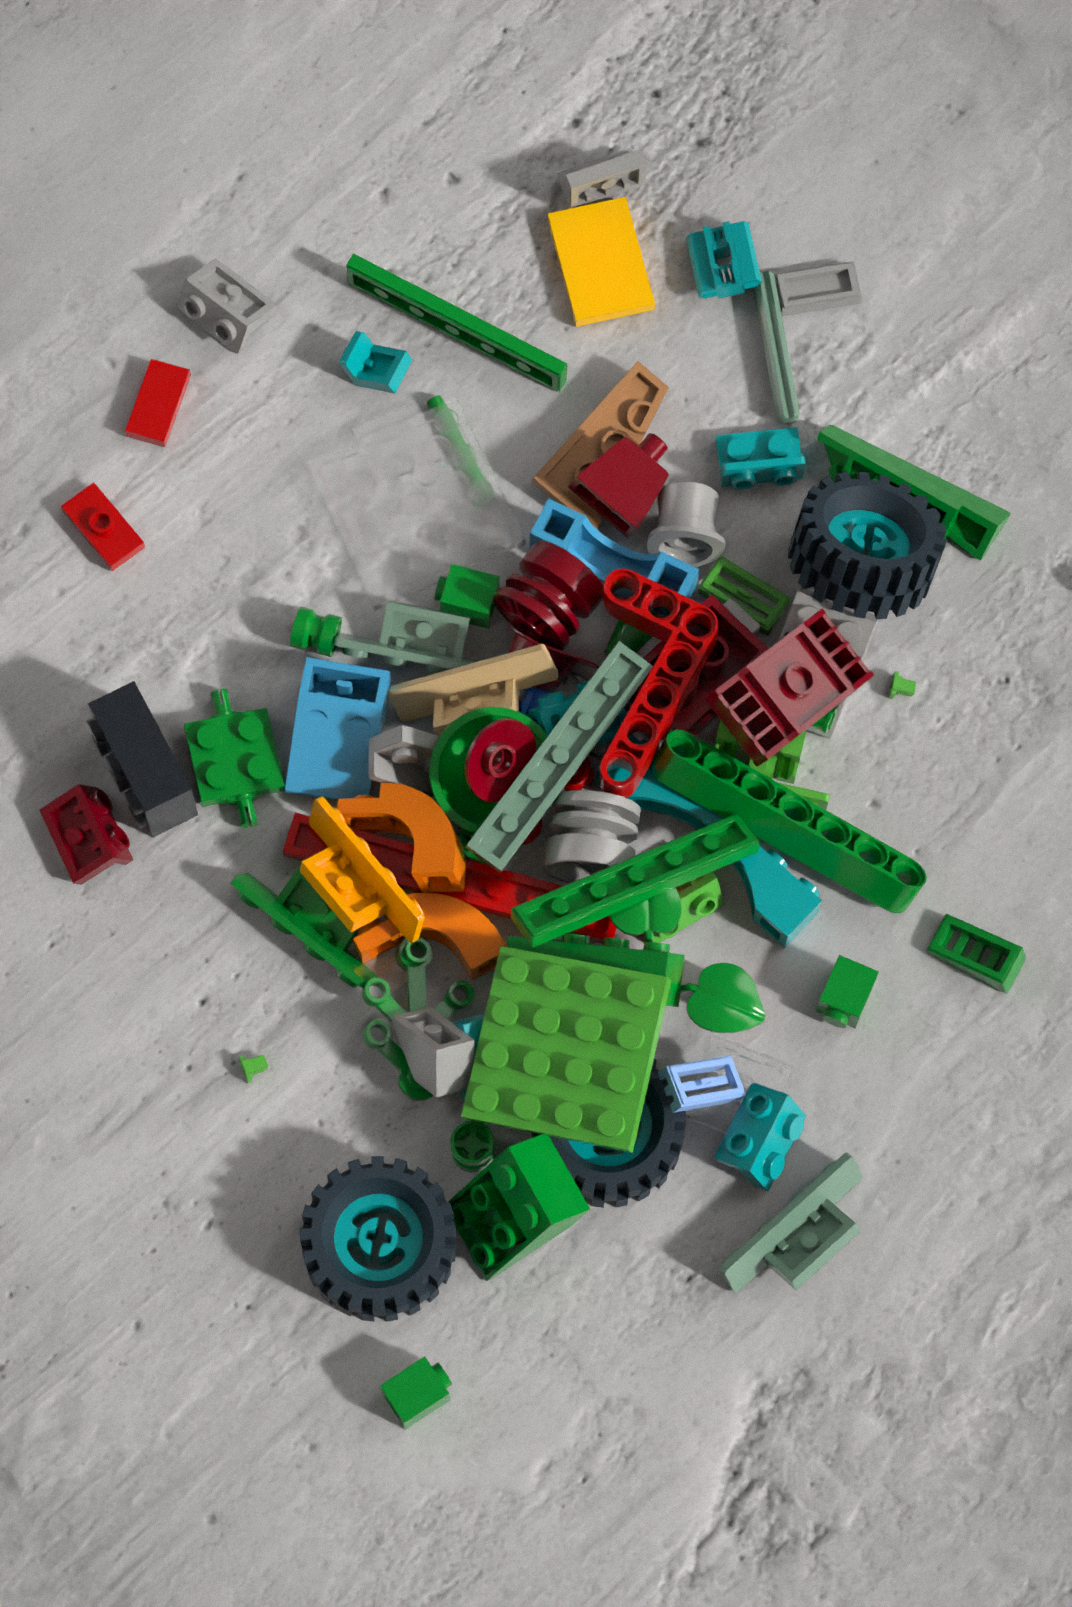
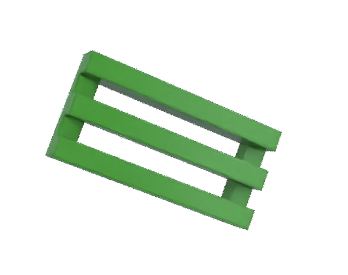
M723 556L713 565L698 587L697 592L705 598L712 594L722 605L729 599L732 600L731 597L711 586L714 584L765 615L767 619L734 600L760 624L759 631L767 636L791 600L787 595ZM720 571H723L772 601L776 606L774 608L752 596L751 593L734 585L718 574Z

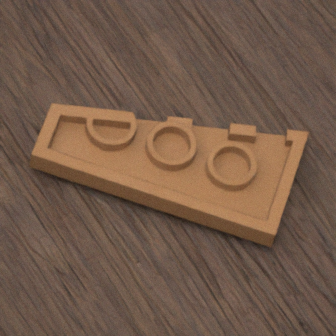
M637 361L533 477L531 483L551 500L585 515L590 523L598 529L603 517L570 490L568 486L584 469L623 437L629 438L639 446L669 387Z

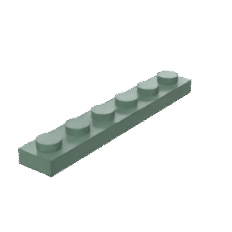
M619 641L465 848L501 873L650 673L653 666Z

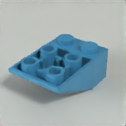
M306 657L297 702L285 793L315 798L323 796L325 799L333 801L353 798L357 795H371L373 780L369 778V738L383 733L389 703L388 690L389 686H391L390 671Z

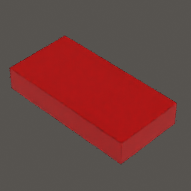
M154 359L150 360L125 429L126 437L166 447L191 377L190 369Z

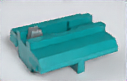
M727 221L722 223L723 226L711 229L710 226L702 227L703 231L690 233L686 237L699 298L703 297V299L714 296H718V299L745 293L744 289L757 287L758 284H762L748 222L741 221L730 224ZM732 256L731 264L718 267V264L715 262L717 259Z

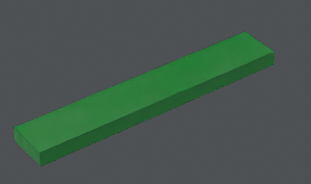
M354 253L347 262V281L349 285L556 392H560L566 383L567 363Z
M736 813L511 908V919L531 948H534L759 852L760 842Z

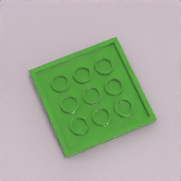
M501 946L461 1117L466 1120L541 1135L548 1134L550 1137L633 1153L671 979L666 976Z

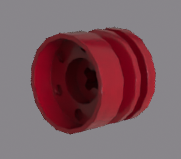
M540 540L534 543L519 562V570L522 575L515 573L509 575L506 579V586L499 588L494 594L493 603L498 612L517 631L540 644L563 651L569 644L570 636L575 635L579 631L580 624L576 617L585 619L593 613L604 598V586L593 571L576 556L554 543Z

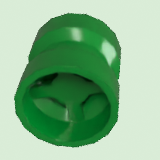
M300 607L293 624L290 647L302 650L312 647L317 650L318 654L332 657L336 649L334 645L335 636L341 632L342 617L332 614L323 617L317 615L313 609Z
M465 1121L456 1127L450 1140L451 1155L454 1163L466 1172L482 1171L492 1162L494 1156V1137L491 1130L485 1124L476 1121Z

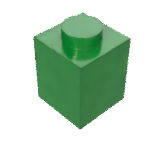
M451 564L448 576H440L434 600L440 601L441 611L470 616L469 624L489 629L495 609L493 596L500 588V576Z
M839 955L819 999L816 1012L823 1014L822 1019L835 1027L846 1028L848 1025L856 1028L879 971Z
M424 1356L381 1384L380 1390L406 1430L450 1401V1394L446 1388L450 1387L452 1382L439 1362L431 1366Z

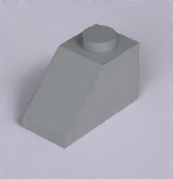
M431 1007L392 1016L393 1027L413 1078L417 1083L436 1098L452 1097L457 1092L468 1088L474 1063V1039Z

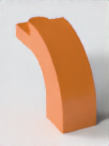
M381 782L379 798L370 795H357L353 798L338 799L337 809L343 815L348 827L369 833H399L414 840L411 874L422 893L464 892L466 861L462 844L442 808L428 795L403 784Z
M413 893L407 895L418 902L425 917L420 936L440 942L452 950L471 981L496 968L500 947H507L495 926L479 910L460 899L438 893ZM384 914L386 921L381 923L380 920H374L358 930V936L353 938L354 950L363 964L400 945L406 939L386 914Z

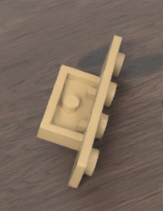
M539 644L389 686L388 698L402 722L434 714L433 730L437 736H440L451 722L475 709L502 707L519 712V691L557 680L558 670L546 646Z

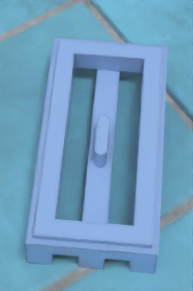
M731 1055L666 1066L658 1072L660 1080L667 1079L668 1086L664 1088L666 1096H673L675 1102L670 1104L673 1113L736 1102L746 1096ZM725 1069L727 1074L681 1083L679 1078ZM729 1085L732 1087V1089L689 1097H686L685 1094Z

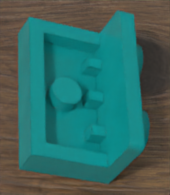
M752 1083L715 1153V1158L719 1163L738 1169L754 1187L769 1192L774 1180L781 1175L784 1169L785 1158L793 1142L800 1137L803 1131L806 1115L788 1094Z

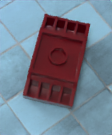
M822 608L713 691L704 700L718 715V718L721 719L729 732L742 746V749L745 750L756 767H758L875 675L872 671H869L862 662V658L855 653L848 640H845L838 631V627L831 622Z

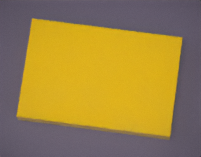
M626 197L547 213V221L576 327L655 310V301Z

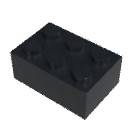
M135 681L88 703L92 718L86 720V723L92 733L91 738L101 757L105 756L110 767V774L120 793L128 790L124 795L138 828L147 826L154 838L198 816L192 788Z

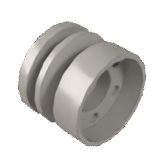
M572 790L559 793L552 803V813L554 815L550 817L549 827L557 835L547 840L544 872L552 878L570 884L634 857L636 850L629 843L637 840L638 827L636 825L640 820L641 807L623 796L607 792Z

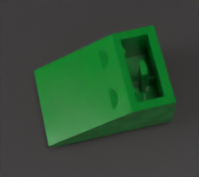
M548 1134L536 1136L505 1149L448 1201L454 1213L456 1228L485 1281L491 1280L567 1230L590 1210Z

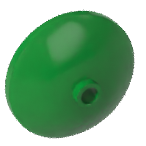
M486 707L467 712L455 719L444 729L433 748L429 764V779L434 798L450 820L470 832L476 833L498 804V802H487L478 798L470 790L466 781V756L478 733L496 720L511 718L524 723L531 730L536 741L537 750L548 737L536 722L515 710L502 707Z

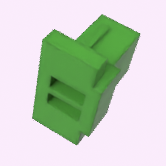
M895 671L892 674L888 698L893 699L898 694L912 697L915 693L916 682L903 679V677L898 676L899 672Z
M243 1055L239 1056L238 1061L247 1084L252 1082V1076L268 1069L264 1055L252 1059H244Z

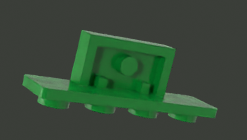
M301 866L297 868L278 896L249 873L234 876L230 884L239 891L237 896L245 904L255 909L260 907L272 917L270 922L275 928L287 935L293 934L305 943L303 949L310 956L319 961L326 960L337 969L336 975L344 983L351 987L357 988L359 986L363 988L370 979L378 978L377 974L347 951L353 942V938L357 937L359 929L353 932L348 930L300 873Z

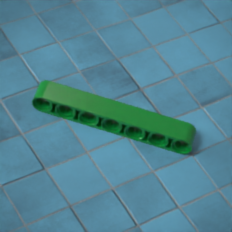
M671 731L651 762L652 774L664 785L724 819L737 813L754 836L891 913L905 912L926 883L927 876L925 870L915 860L687 731Z

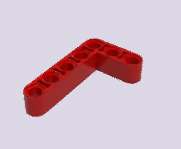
M623 568L610 572L605 579V609L614 618L666 643L600 765V783L603 791L628 798L637 790L712 653L717 641L718 620L715 613L708 607L632 570ZM625 588L629 589L633 595L628 599L621 600L614 597L612 593L617 589ZM661 606L671 612L665 618H657L650 613L653 608ZM694 625H701L706 627L709 632L704 636L697 637L690 634L688 629ZM681 660L689 665V669L678 673L672 671L668 665L673 661ZM655 696H663L670 701V704L665 708L658 709L652 707L648 701ZM635 732H644L651 739L645 744L637 745L633 744L628 737ZM615 768H624L631 775L624 781H615L608 774Z

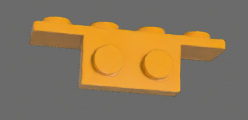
M323 796L315 799L309 824L328 848L302 861L300 873L350 932L386 914L410 943L418 940L425 919L418 902L413 898H409L397 884L393 873L388 868H383L377 861L366 841L361 837H357L345 823L341 812L337 808L331 807Z

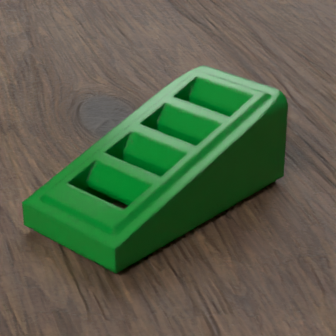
M947 913L927 948L929 954L1006 994L1012 987L1026 960L1023 947ZM956 930L961 933V936L953 950H947L946 947ZM973 939L976 941V944L969 957L965 958L962 955L970 940ZM986 948H989L992 952L983 966L979 964V961ZM1002 956L1006 957L1007 959L1000 972H996L995 969Z

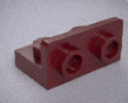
M82 784L76 785L39 809L73 884L80 885L115 863L127 865L133 861V857L128 849L130 847L129 839L126 833L117 825L111 813L113 809L111 800L98 787Z

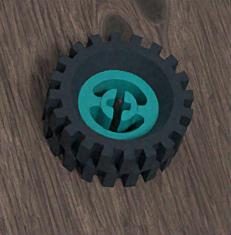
M848 472L838 473L835 482L830 477H826L820 480L818 487L813 485L804 499L788 549V559H792L789 567L792 574H800L799 585L804 590L813 587L815 590L812 597L820 603L826 598L833 601L831 609L842 613L844 607L854 609L853 617L865 619L867 612H874L875 619H887L890 610L896 617L906 614L908 606L913 610L917 608L922 598L925 599L944 551L946 528L944 523H938L941 515L936 508L926 509L929 501L922 494L916 497L910 495L912 487L901 483L898 488L889 484L891 478L883 475L879 476L878 481L870 480L869 472H858L856 479H851ZM864 547H867L866 554L863 555Z
M655 1058L639 1123L640 1134L635 1142L633 1153L624 1152L614 1156H605L594 1151L612 1152L615 1149L550 1137L581 1194L585 1198L592 1199L593 1207L604 1208V1201H615V1208L627 1206L628 1199L635 1196L638 1201H641L649 1196L651 1188L656 1185L659 1189L666 1182L669 1171L671 1169L674 1170L679 1160L685 1136L686 1111L672 1112L670 1104L675 1101L673 1096H666L664 1088L668 1086L667 1079L660 1080L659 1070L656 1068L657 1059ZM532 1133V1138L541 1134Z
M371 1156L372 1164L361 1165L359 1159L348 1162L349 1169L340 1174L336 1168L327 1175L328 1183L324 1187H321L319 1184L311 1193L313 1201L310 1206L305 1204L302 1213L303 1228H300V1243L308 1275L313 1285L319 1288L321 1296L329 1304L332 1302L336 1303L339 1306L340 1312L350 1317L352 1312L361 1314L362 1320L374 1322L375 1316H386L387 1322L398 1320V1313L408 1310L409 1315L420 1311V1304L426 1299L431 1303L439 1294L438 1288L442 1282L447 1283L451 1275L452 1262H455L457 1251L456 1225L451 1204L446 1202L443 1189L437 1182L432 1184L428 1180L427 1172L417 1167L416 1171L408 1169L407 1161L395 1158L394 1164L384 1163L383 1156ZM388 1213L399 1218L408 1227L410 1234L407 1237H401L395 1225L389 1220L386 1222L385 1235L388 1243L381 1245L379 1252L380 1265L391 1262L398 1255L404 1257L392 1268L370 1270L359 1265L350 1256L348 1250L351 1246L355 1245L360 1248L363 1257L368 1262H372L373 1245L369 1239H376L380 1228L379 1218H372L366 1221L362 1227L354 1226L361 1218L369 1214Z

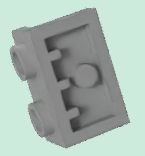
M630 148L561 171L557 174V181L569 208L580 207L645 185L647 161L642 149L632 151Z
M215 258L185 279L177 308L218 341L238 354L244 349L248 335L274 317L277 304Z
M400 725L369 738V778L378 782L403 784L415 788L430 797L434 796L429 779V764L433 748L439 736Z

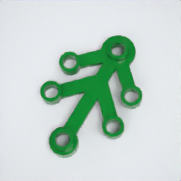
M421 936L413 943L405 939L398 946L395 953L397 964L407 972L408 1012L426 1008L425 967L432 960L433 950L430 943ZM410 946L420 947L423 957H414L410 952ZM372 978L362 988L361 995L364 1002L369 1006L376 1007L391 1023L392 1016L407 1013L390 996L389 984L384 979ZM462 980L454 982L447 989L445 998L434 1010L448 1019L457 1009L465 1008L473 1000L474 990L472 986ZM377 986L380 988L382 998L372 997L369 987ZM454 989L464 991L466 1000H457L453 994ZM382 1020L370 1022L363 1031V1040L368 1047L377 1049L399 1071L398 1084L401 1091L408 1098L416 1101H424L433 1097L434 1095L414 1080L403 1050L390 1039L392 1034L390 1026ZM371 1028H378L382 1031L384 1036L382 1041L372 1038Z

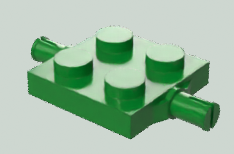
M218 689L210 693L215 715L208 719L184 723V733L201 807L222 803L236 805L240 827L248 828L246 812L250 827L258 824L253 801L263 795L283 792L285 790L267 708L246 712L232 711L228 690L220 689L219 697Z

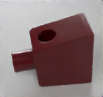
M649 433L639 446L629 438L623 437L584 469L568 488L626 538H629L642 524L669 476L668 472L657 463L668 450V447L661 438L652 433Z

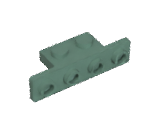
M388 600L386 603L380 641L345 633H339L335 636L334 641L335 646L344 647L343 654L348 656L367 658L369 652L385 656L384 662L392 665L407 667L409 666V661L426 664L425 670L431 673H439L478 662V660L463 658L470 616Z
M846 1152L838 1160L829 1163L816 1180L805 1190L797 1192L784 1209L773 1219L765 1221L758 1229V1232L741 1248L735 1249L728 1255L719 1270L728 1287L734 1293H738L767 1265L793 1289L797 1290L860 1233L857 1224L835 1206L862 1179L855 1159Z

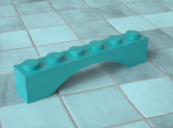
M633 734L628 737L633 744L642 745L648 742L646 739L638 740ZM651 764L637 790L627 798L638 804L641 810L673 817L694 827L696 830L724 819L657 780L652 774ZM599 765L596 769L595 782L601 786ZM615 768L608 775L615 781H624L631 774L624 768ZM759 846V852L732 863L743 882L749 898L753 921L783 948H786L819 913L822 900L818 897L820 895L819 891L807 879L801 877L798 880L786 869L788 865L785 860L771 849L766 852Z

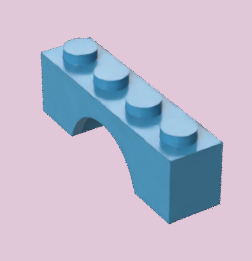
M549 498L530 532L529 550L535 542L540 540L554 543L580 559L599 578L603 586L610 572L625 568L690 599L697 588L698 568L662 551L656 554H645L623 547L599 532L585 515ZM625 588L614 591L626 598H630L633 595L629 589ZM662 606L652 609L666 617L671 614L670 610Z

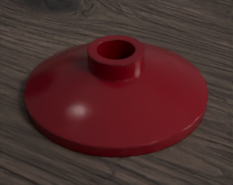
M511 718L499 719L484 727L473 740L466 756L465 777L470 790L478 798L487 802H499L536 753L535 738L531 730L524 723Z

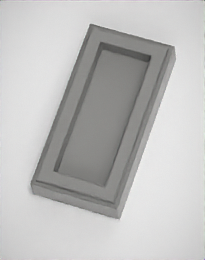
M854 261L774 274L782 316L861 303L862 295Z

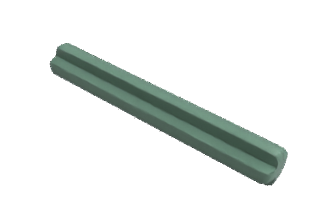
M770 271L760 272L762 284L753 287L776 417L780 424L794 423L798 421L800 413L775 276Z

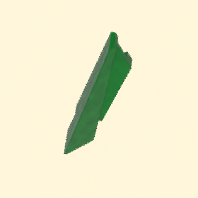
M828 425L817 436L819 443L823 442L831 464L828 471L834 482L838 473L848 472L851 479H856L858 472H869L870 480L878 481L879 476L883 475L891 478L889 484L898 488L901 483L912 487L910 491L911 496L916 497L922 494L929 500L926 509L936 508L941 515L938 523L945 524L946 534L944 539L946 536H949L979 560L983 559L1010 516V512L834 425Z

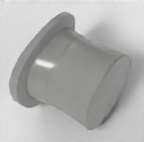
M676 482L663 487L657 496L659 525L647 538L649 554H656L662 551L696 568L707 566L719 559L725 552V539L716 533L715 528L719 503L718 493L713 488L697 482Z

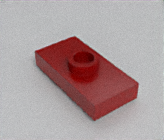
M94 482L61 505L62 512L111 571L117 569L145 548L144 541Z

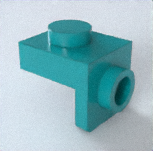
M355 331L348 346L343 351L339 364L356 386L395 394L413 359L404 350L375 345L364 332Z

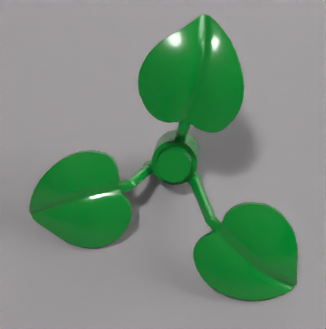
M673 888L609 915L616 928L624 934L637 936L645 932V942H653V932L669 933L677 927L682 911L681 900L676 888ZM724 962L712 964L702 970L698 979V985L693 983L681 985L680 994L693 992L686 1005L687 1015L696 1025L707 1031L716 1033L742 1032L760 1025L765 1020V1012L755 983L749 974L737 965Z

